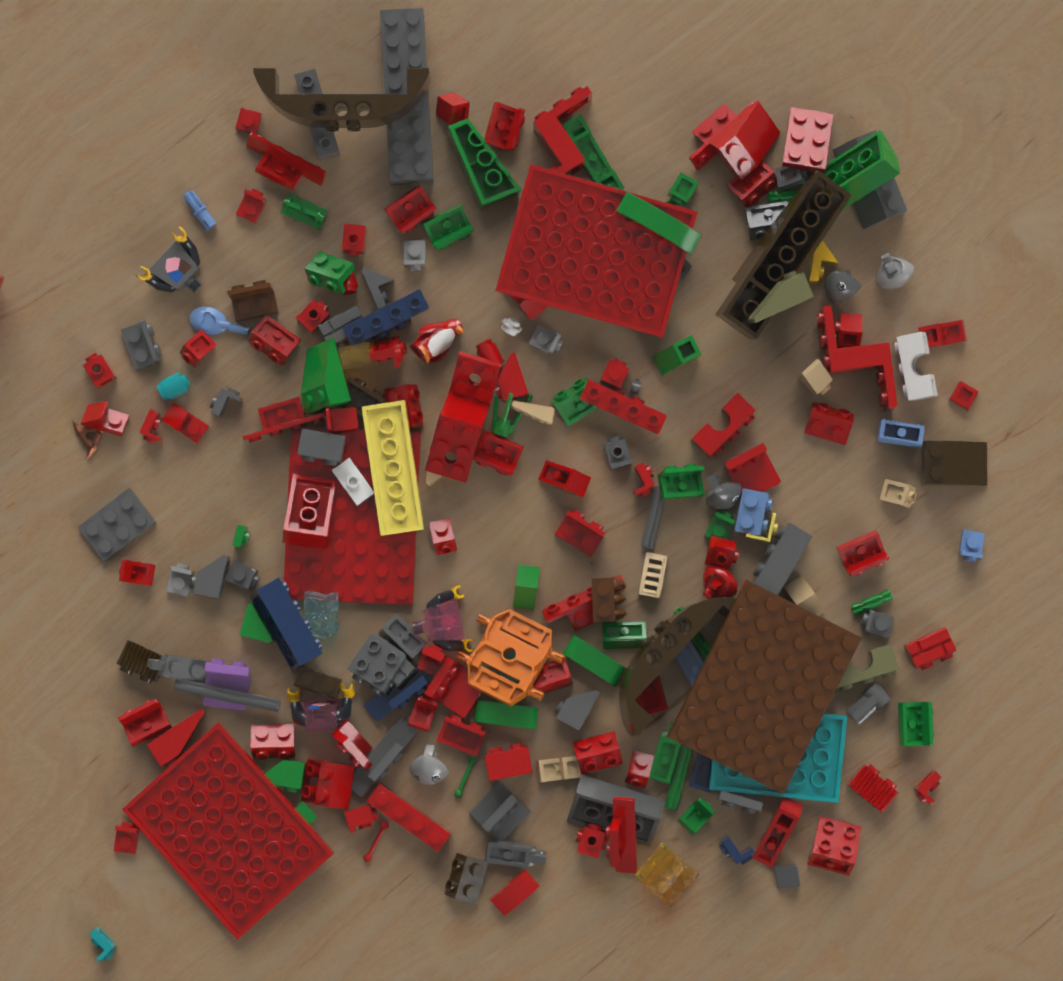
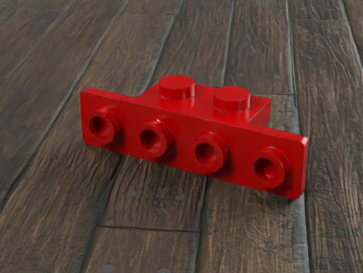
M751 102L737 115L723 104L692 131L693 135L703 144L689 157L696 170L705 166L717 154L709 142L754 102Z
M252 132L249 134L246 146L263 155L256 166L255 172L291 191H294L302 177L322 186L326 171L320 166L311 164L301 156L292 154L282 146L275 145L266 140L261 135H256Z
M592 380L587 381L580 396L582 401L658 435L667 418L666 414L644 405L645 401L633 396L631 399L624 396L625 392L620 389L613 388L611 390Z
M299 396L258 408L263 430L249 433L242 437L243 440L248 439L249 443L261 440V435L267 433L272 437L282 434V429L290 427L291 431L302 428V423L311 421V424L324 421L323 417L326 416V411L305 417Z
M618 575L616 577L613 576L614 578H618L623 581L621 575ZM624 585V587L614 592L616 593L618 591L625 589L626 585ZM592 586L581 593L570 595L565 600L550 604L547 608L543 609L542 613L547 623L565 615H568L574 631L595 623L593 622Z
M614 797L612 800L613 819L611 825L606 828V839L610 841V844L607 846V857L610 858L611 867H615L616 872L636 874L638 865L635 799Z

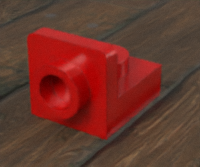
M254 188L251 191L245 189V195L236 215L256 224L267 201L262 197L264 193Z
M201 329L183 345L180 354L187 364H191L195 368L200 360L209 354L217 344Z
M150 409L139 433L144 435V440L155 444L156 441L162 442L163 440L161 437L152 434L153 430L156 431L158 429L161 419L159 418L160 413Z
M934 770L914 787L917 791L915 795L923 804L928 802L932 805L935 802L926 793L928 790L932 792L940 785L939 780L942 777Z
M122 821L121 825L115 826L116 836L113 851L136 854L140 829L134 827V823Z

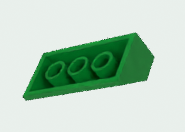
M879 130L827 163L825 173L822 174L852 195L843 208L844 210L884 183L900 174L898 157L884 133Z

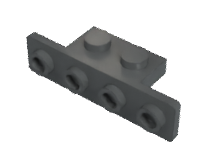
M404 718L398 720L367 757L373 765L367 771L359 766L354 772L352 790L360 797L368 791L377 779L382 781L389 772L387 767L391 762L396 764L404 755L401 752L402 749L417 733V729L407 726L408 722Z

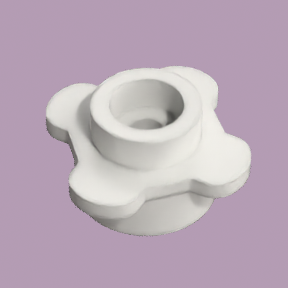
M514 318L502 319L501 329L506 333L516 336L517 333L522 331V328L519 326L520 323Z

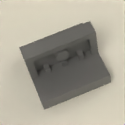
M499 781L471 810L470 814L487 832H490L497 840L503 841L531 811Z

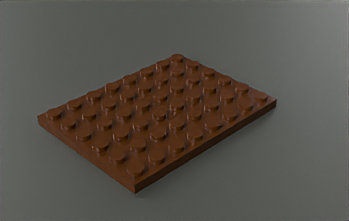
M745 580L667 737L784 794L862 638Z

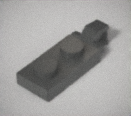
M165 654L161 655L160 660L148 658L147 667H150L152 670H158L157 674L163 677L204 682L206 675L205 664L208 661Z
M488 839L485 862L528 868V866H534V863L545 865L547 852L537 850L535 846Z

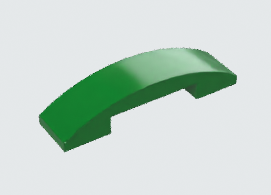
M579 114L562 124L584 157L585 167L593 181L623 190L624 186L605 158L582 115Z
M626 192L616 210L618 213L648 228L691 255L702 237L701 234L681 221L629 192Z

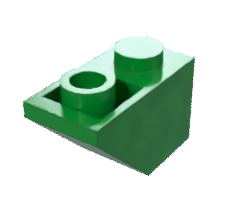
M691 335L655 354L652 358L661 376L699 358L702 354Z
M284 759L265 774L274 785L283 786L284 791L297 792V789L303 788L306 762Z

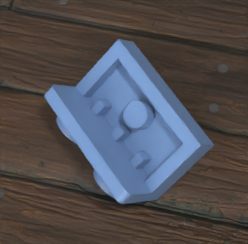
M749 489L742 490L735 532L763 537V533H767L769 527V520H766L767 512H771L773 506V499H770L771 495L769 493Z

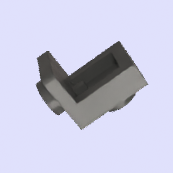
M229 387L227 391L221 389L218 397L214 396L210 404V408H212L211 413L221 418L230 398L242 403L243 398L239 397L240 392Z

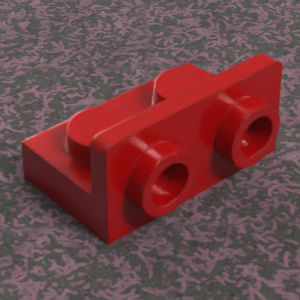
M761 161L743 180L735 176L726 186L742 202L744 207L756 205L761 197L775 188L777 177L775 172Z
M265 315L254 328L248 340L254 349L263 352L271 361L281 366H284L287 358L301 341L299 337L268 315Z
M400 336L375 341L369 356L371 362L378 360L379 363L388 361L392 357L395 368H400L405 354H407L405 342H401Z

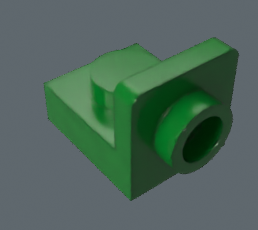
M723 510L720 513L715 512L704 536L711 539V535L727 539L736 522L732 519L733 515Z

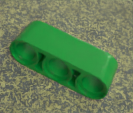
M573 635L562 653L614 687H616L626 670L624 666Z
M477 700L474 722L536 729L539 708L522 705L510 707L505 703Z

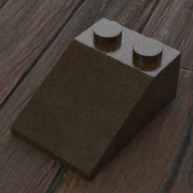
M923 441L922 486H987V442Z

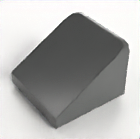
M797 864L775 867L778 889L800 886Z

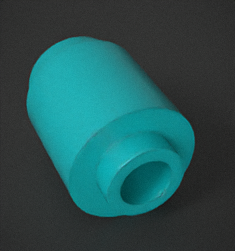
M177 372L162 380L161 384L157 385V389L164 401L167 399L172 400L188 392V386L191 383L186 374L182 375L180 372Z

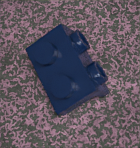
M725 835L719 839L722 843L719 847L727 859L731 857L736 864L741 863L743 865L753 858L752 854L755 851L752 847L748 846L739 852L729 836Z

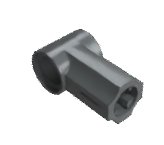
M878 682L871 685L862 694L863 696L846 711L858 725L863 723L875 710L881 709L891 699Z

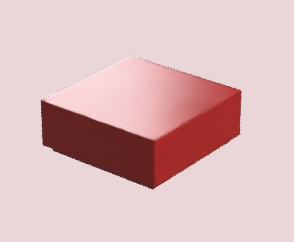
M959 381L949 401L968 411L979 391Z

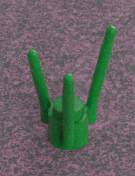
M512 393L509 394L502 418L499 417L498 421L497 395L494 396L493 420L490 426L493 427L492 433L507 438L510 433H514L515 427L523 415L518 412L510 425L511 420H508L507 416L513 398ZM532 394L528 395L525 403L530 402L533 397Z

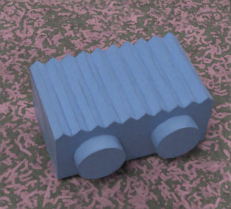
M883 419L878 424L876 441L920 448L922 447L925 427L924 425H915V423L911 425V423H902V421L899 423L898 421L894 422L889 419L886 421Z

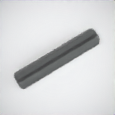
M659 486L654 487L641 544L642 548L649 550L654 548L665 501L661 499Z

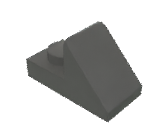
M366 268L362 269L378 309L385 307V303L389 302L385 291H380L379 289L394 283V279Z

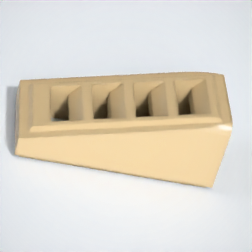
M511 401V409L545 425H552L554 407Z
M646 552L639 595L660 598L668 556ZM649 559L662 561V564H651ZM648 567L659 569L660 574L647 572ZM646 576L659 578L658 582L648 581ZM645 584L656 586L657 590L645 589L644 586Z

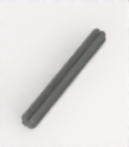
M176 679L174 683L175 691L278 712L281 705V700L204 683Z

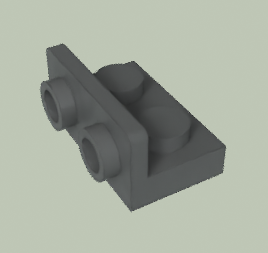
M788 201L745 207L750 240H760L779 214L788 205Z
M141 320L138 324L121 329L136 371L161 362L159 356H162L158 343L154 344L151 337L155 335L151 323L147 324L145 320Z

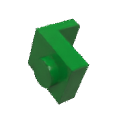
M680 172L667 196L671 197L670 201L674 204L686 206L699 182Z
M698 798L687 808L677 822L693 836L713 816L715 811L707 801Z

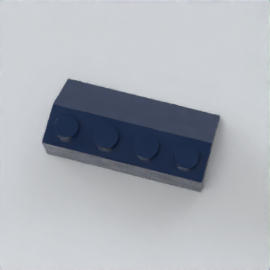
M277 578L257 589L250 596V599L290 669L294 672L301 666L319 657L322 654V645L317 638L312 636L310 632L311 626L300 615L301 609L296 600L292 601L288 594L290 590L286 582Z

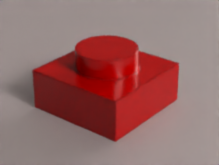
M241 108L235 129L247 133L252 132L257 135L262 113Z

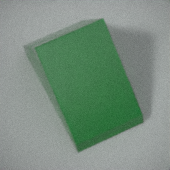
M518 565L513 608L535 609L540 567Z
M250 603L247 605L239 635L267 643L274 642L254 604Z

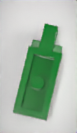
M670 722L668 732L662 731L649 776L650 779L670 784L681 745L667 737L674 722Z

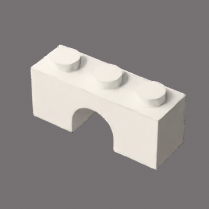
M917 332L896 337L895 351L897 355H900L901 359L899 371L905 380V385H903L904 396L908 397L909 401L938 396L934 375L921 376L915 369L916 360L922 355L930 354L926 333Z

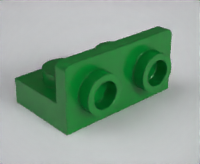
M587 377L576 380L570 388L559 391L551 399L552 404L556 407L568 427L598 408L580 399L589 380Z

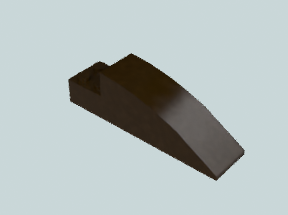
M816 170L779 214L734 275L732 280L736 284L715 315L748 339H757L772 316L756 323H749L748 318L773 287L784 279L783 275L792 271H796V273L802 272L852 195Z

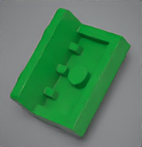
M461 204L422 222L435 250L446 249L451 246L452 242L458 239H467L471 236L470 233L474 232Z
M319 251L304 269L310 284L343 295L345 293L343 282L354 271L355 267L353 262Z
M688 464L683 468H677L675 465L664 467V470L657 475L661 499L672 500L702 497L705 495L701 473L705 471L704 466Z
M932 702L898 703L899 746L933 745L934 712Z

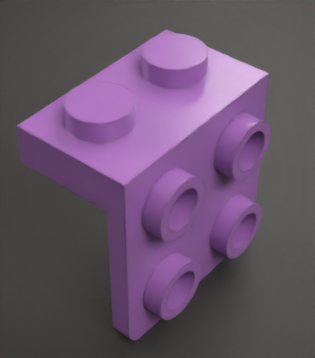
M213 658L211 662H206L205 671H207L205 684L246 693L249 692L251 667H246L245 662L233 661V665L224 664L225 660ZM203 698L205 706L245 710L247 707L222 700Z

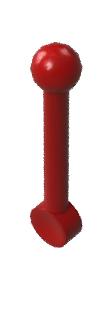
M388 821L381 823V829L368 854H365L363 857L365 862L372 860L371 855L385 829L389 828Z

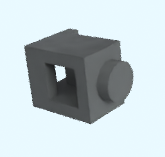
M620 436L607 439L608 443L604 444V449L610 470L632 465L626 440H620ZM615 448H620L622 453L621 455L616 456L614 455L613 450Z

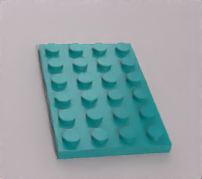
M824 713L784 794L712 759L708 789L839 803L847 716Z

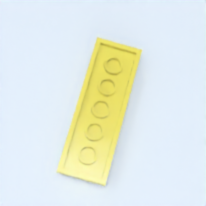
M406 401L363 406L362 413L380 534L384 536L424 530Z

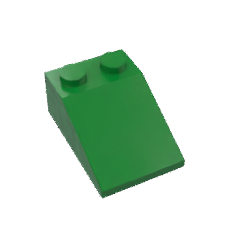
M334 338L315 345L306 351L301 388L302 404L306 415L324 412L327 408L333 409L351 401Z

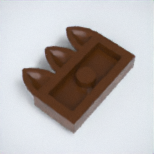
M614 577L591 578L593 622H613L622 619L627 613L615 606L623 603L626 598L614 591L624 587L625 582Z

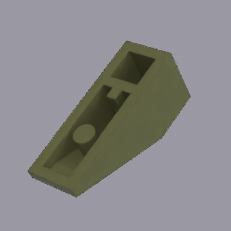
M792 271L783 275L784 279L773 287L748 318L749 323L759 322L813 298L814 296L805 274Z

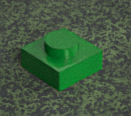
M237 524L232 546L243 548L244 544H248L250 532H247L248 527Z

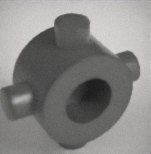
M636 378V381L633 380L630 389L632 397L638 395L642 384L638 378Z

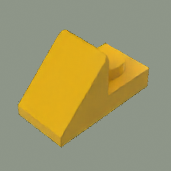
M823 240L812 255L808 283L817 284L819 279H823L824 266H821V263L838 265V261Z

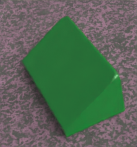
M646 621L605 622L602 624L603 649L641 648L639 646L640 643L647 637Z

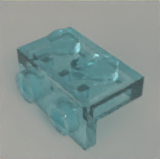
M313 591L304 593V619L311 626L310 632L312 636L327 639L337 633L339 627L337 592H332L328 595Z

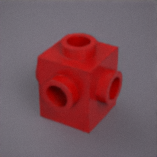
M590 823L589 827L584 826L583 830H578L575 842L579 843L578 853L598 858L600 850L605 851L608 839L605 837L606 833L601 831V826ZM593 836L596 838V841L589 843L588 838Z

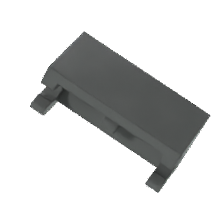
M397 613L379 631L391 645L405 653L406 659L409 662L427 645V642L417 632L415 633Z

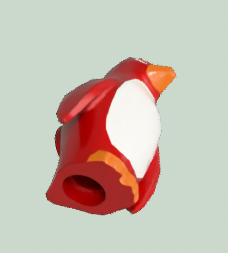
M455 318L437 323H429L418 331L420 336L409 347L421 361L425 363L429 361L431 363L438 362L446 356L455 337L464 333L462 323Z

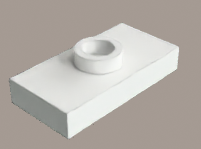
M350 458L332 470L357 506L374 494V491Z

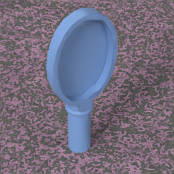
M199 307L190 314L192 327L198 332L202 329L207 335H218L224 332V330H228L229 332L232 331L248 336L250 327L228 322L220 311L211 307Z

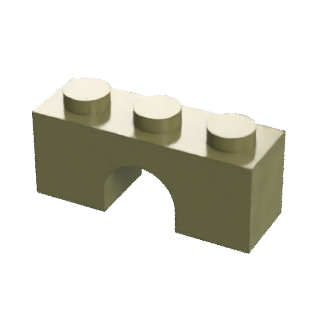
M892 644L869 650L871 661L865 670H857L850 661L837 688L840 687V690L843 691L853 688L852 683L861 681L863 685L873 682V677L882 675L883 679L895 675L894 671L899 670Z

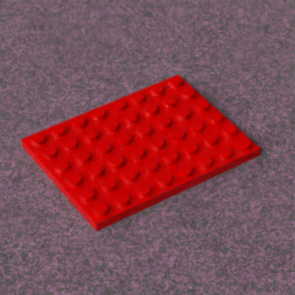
M530 164L495 291L663 338L686 252L673 245L667 239L616 211L627 191ZM631 193L693 229L697 211Z
M302 427L292 430L288 501L293 474L336 480L326 549L285 543L284 581L289 587L290 592L288 594L291 599L413 605L416 531L381 536L375 494L357 506L332 471L341 463H336V466L323 464L324 460L315 459V462L303 461L302 456L297 454L302 429L345 436L346 443L342 463L350 458L374 491L365 430L353 429L329 432L328 428ZM410 432L419 487L421 432Z
M220 722L214 725L122 808L236 940L244 935L335 853Z

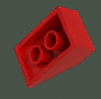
M757 100L716 135L709 144L730 173L743 180L760 164L781 132Z
M293 474L283 529V543L326 549L336 480Z

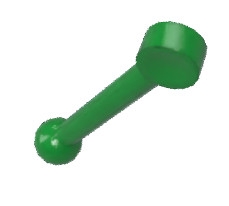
M474 755L469 757V764L460 786L454 792L456 798L462 797V790L473 764L477 762V757Z

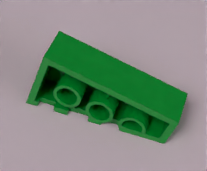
M469 119L448 126L446 133L479 210L519 195L522 189L512 179L511 174L503 167L493 150L491 151Z

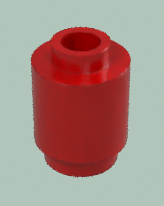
M491 339L485 340L476 346L478 357L502 364L505 362L496 343H493Z

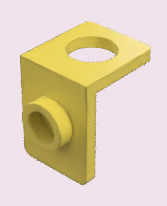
M776 513L771 514L766 538L751 534H745L744 538L769 543L771 536H775L778 523H774Z

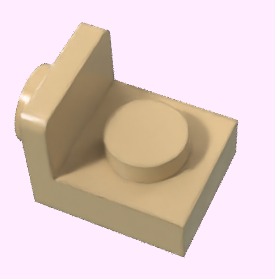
M885 479L879 500L910 509L911 504L916 499V488L909 484Z

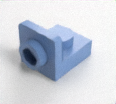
M962 530L958 556H963V560L968 562H976L977 559H982L985 533Z

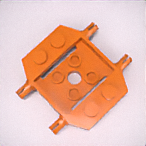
M511 609L497 614L491 619L479 614L476 622L487 627L481 642L471 656L458 651L455 658L466 663L468 666V685L510 707L526 696H531L541 701L544 693L533 688V684L547 658L560 664L565 658L564 655L554 651L552 647V630ZM512 650L516 653V656L512 660H507L504 658V653ZM481 663L520 681L519 684L481 666Z

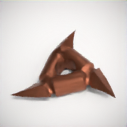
M72 420L76 435L88 447L87 460L96 451L102 433L105 432L90 427L81 428ZM90 432H93V433H94V439H93V440H88V439H87V434H88V433H90Z

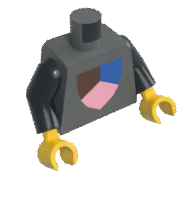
M179 227L182 231L180 236H176L172 232L176 242L150 270L140 266L145 271L143 276L136 273L135 276L145 280L146 283L159 291L172 293L177 290L181 292L187 286L195 294L203 286L195 277L200 272L198 268L200 258L197 247L187 237L185 230Z

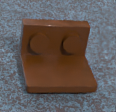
M266 280L253 282V286L249 287L236 285L232 287V290L227 291L228 296L232 300L236 322L279 313L274 288L271 283H266Z

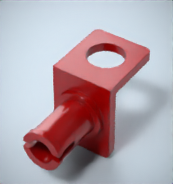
M355 407L335 410L326 409L329 432L359 428L357 409Z

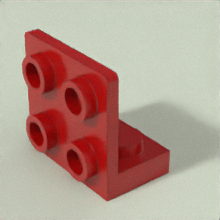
M764 443L723 464L732 482L741 484L740 497L743 489L764 492L781 483L766 453L767 448Z
M576 510L573 512L568 511L554 535L592 557L606 534L602 531L604 527L594 521L591 524L584 520L585 516Z
M447 656L424 693L461 717L466 718L482 692L468 685V668Z
M820 816L814 845L808 857L807 865L849 876L856 862L862 828L857 825Z

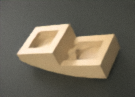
M576 756L536 761L538 782L579 778L581 775H585L580 773Z

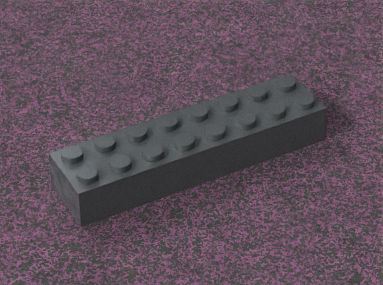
M423 8L380 10L385 94H407V68H427ZM428 89L421 101L408 114L399 120L387 124L391 185L434 183Z

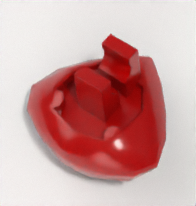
M715 565L705 567L703 573L705 591L703 595L707 599L732 597L738 592V583L729 570Z

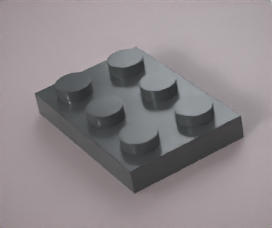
M128 488L78 526V528L105 562L153 526L156 521L132 489Z

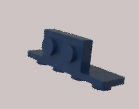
M417 290L344 326L343 330L353 347L370 338L373 340L377 338L380 341L389 336L388 332L394 329L400 331L408 327V322L411 321V318L428 310L429 306L421 290Z
M417 664L414 667L418 670V673L401 690L395 686L388 696L384 693H381L380 696L377 694L365 704V707L373 718L379 721L396 707L399 710L410 703L408 698L413 694L416 696L422 694L427 689L425 685L432 681L435 676L419 670Z

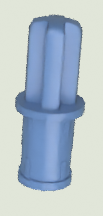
M193 190L184 194L183 199L192 210L193 217H197L206 232L217 225L207 211V205L202 204Z

